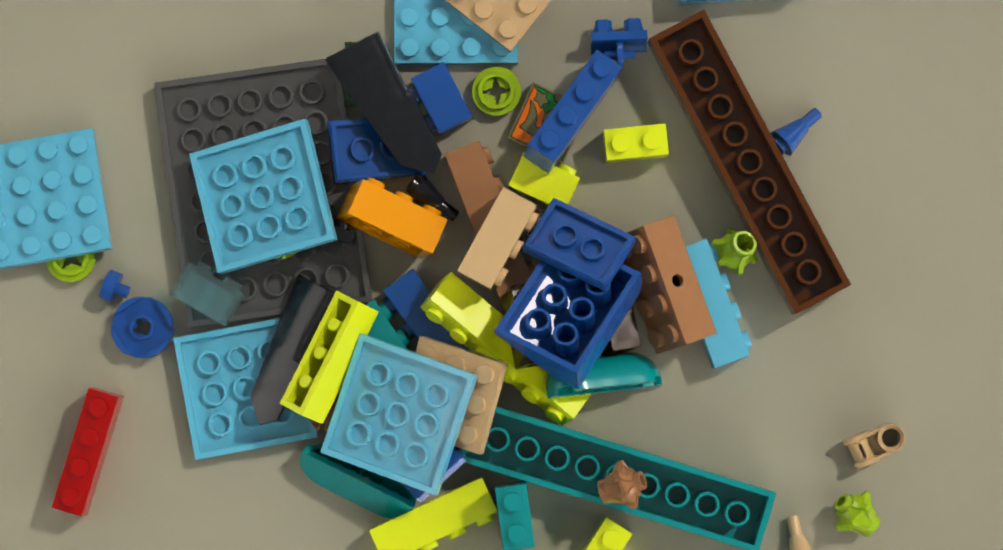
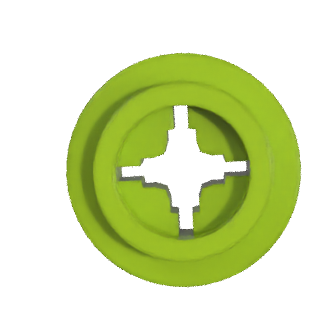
M490 67L483 70L475 78L472 86V97L476 106L485 114L501 116L511 112L519 103L521 85L518 78L510 70L503 67ZM494 79H497L500 88L510 90L505 94H501L499 104L497 105L493 95L483 94V92H488V90L493 88Z
M95 253L76 256L82 265L71 263L65 268L67 258L47 261L46 263L49 271L57 279L64 282L82 281L92 273L96 257Z

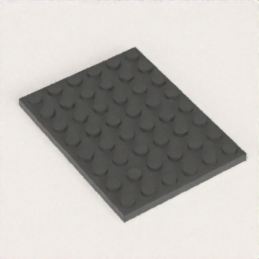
M325 59L154 83L188 328L282 315L298 274L334 292L337 290L361 303L373 301L364 235L362 231L354 227L350 229V231L357 233L354 246L333 241L299 251L286 259H272L228 273H217L189 156L190 153L306 119L309 121L328 202L332 207L333 221L337 220L336 217L349 188L356 182L333 184L327 122L347 119L343 85Z

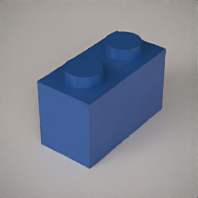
M444 62L411 78L414 86L409 88L417 105L424 104L428 114L423 117L431 132L437 130L439 135L442 136L473 120V116Z

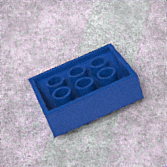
M540 260L494 332L547 373L579 389L642 291L641 272L622 264L607 290L603 291Z

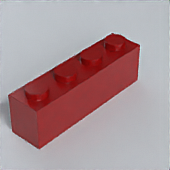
M96 387L88 388L52 508L81 517L88 514L124 396Z

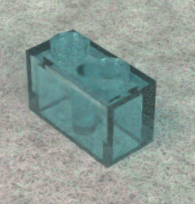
M200 260L197 265L189 262L170 295L221 325L228 326L246 296L245 293L240 291L242 285L228 276L225 277L224 281L213 275L216 269Z

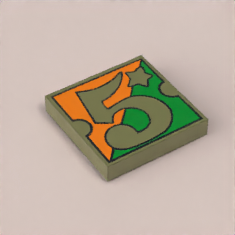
M533 82L507 139L527 148L528 143L563 96ZM573 141L566 149L564 154L561 156L558 163H564L567 154L573 144Z

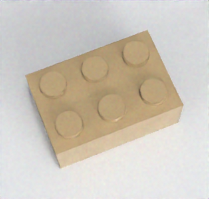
M503 187L457 270L458 273L489 290H492L494 285L500 288L509 270L504 268L508 259L515 260L524 242L519 240L524 230L529 233L531 232L539 217V214L535 213L537 205Z

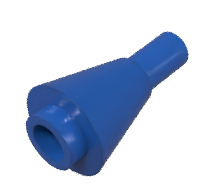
M813 108L803 118L771 132L782 155L785 153L791 156L809 131V128L822 118V114L818 109Z

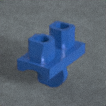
M640 18L624 20V31H612V21L608 19L596 20L594 32H591V55L596 50H599L610 59L616 60V63L624 68V59H635V53L647 52V30H643Z

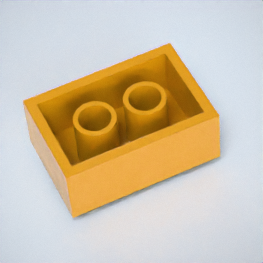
M368 178L367 181L362 179L350 186L336 217L337 220L352 225L351 227L417 258L433 254L448 220L440 216V210L429 205L420 207L412 203L413 198L399 191L393 194L384 189L385 184L373 178Z

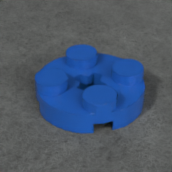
M134 297L126 300L116 309L112 321L111 334L115 344L123 353L135 358H150L160 354L168 347L174 336V321L169 309L162 302L151 297ZM139 319L143 322L149 321L151 324L148 328L149 334L146 336L143 333L137 334L135 332Z

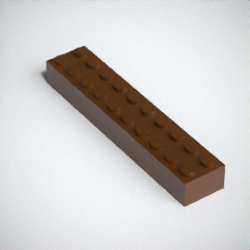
M705 10L649 38L647 44L747 232H750L755 237L757 242L756 249L791 314H797L850 286L849 279Z

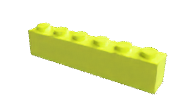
M452 272L448 273L438 282L420 306L426 312L425 314L428 319L443 326L450 332V336L456 342L464 344L475 353L508 363L504 382L515 386L521 391V395L525 400L539 406L545 411V415L552 422L563 426L573 420L591 394L548 399L546 382L549 373L539 366L516 370L511 345L494 332L504 316Z

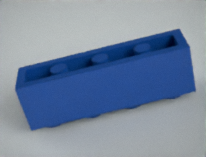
M596 50L528 143L523 157L549 174L616 82L622 66L599 50Z
M413 268L383 290L386 294V297L382 299L392 314H395L397 311L405 320L401 326L411 339L416 336L418 339L419 336H425L471 351L464 344H460L452 339L449 334L450 332L443 326L429 320L425 314L426 312L420 308L431 292Z

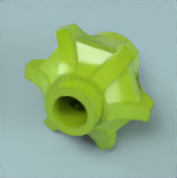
M731 227L726 229V235L723 238L712 241L711 245L717 249L719 261L716 264L718 267L724 265L734 269L736 275H742L744 267L748 263L755 264L758 257L754 252L757 242L750 232H737Z
M866 490L859 495L854 493L850 496L843 494L835 502L834 508L837 510L835 515L838 518L834 528L839 532L854 531L864 537H868L879 527L881 519L876 515L871 504V494Z

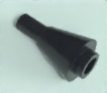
M425 174L421 178L415 176L405 190L413 198L412 202L422 206H432L440 210L441 214L451 221L459 214L457 209L444 200V197Z

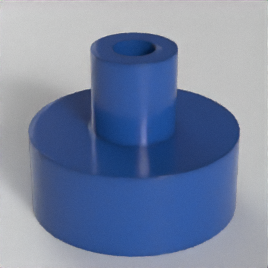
M109 270L100 290V299L112 303L116 295L123 298L128 297L131 287L121 283L123 279L122 273Z

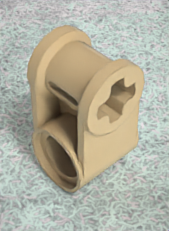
M884 423L870 430L855 434L842 442L844 446H848L855 461L853 466L855 470H858L901 449L906 437L901 427L893 423ZM887 429H894L898 435L896 443L891 446H886L882 441V434ZM858 444H860V446H861V448H862V450H863V452H864V457H863V455H862V452H861V450H860Z

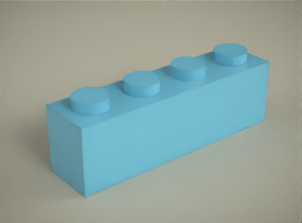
M707 239L686 246L717 334L702 339L712 368H717L750 356L748 349L752 348V344L747 331L741 332L737 320L742 319L736 301L730 302L727 291L731 290L726 273H720L716 262L719 261L716 247L711 244L709 245Z

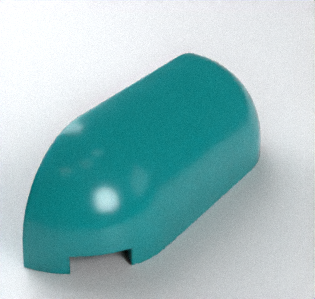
M638 353L601 355L579 389L549 374L546 382L548 399L660 387L662 379L659 369L648 357Z
M323 443L309 444L303 449L300 455L301 468L307 477L317 485L385 518L393 519L413 510L416 498L403 483L320 453Z

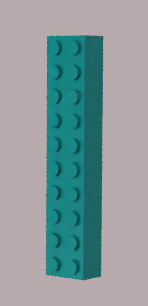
M496 406L484 454L461 450L466 459L465 463L746 550L760 549L777 494L765 488ZM624 460L625 464L628 467H632L636 472L642 471L646 478L647 488L642 490L638 499L639 507L635 509L620 503L605 504L598 493V480L604 479L605 476L610 474L616 463Z

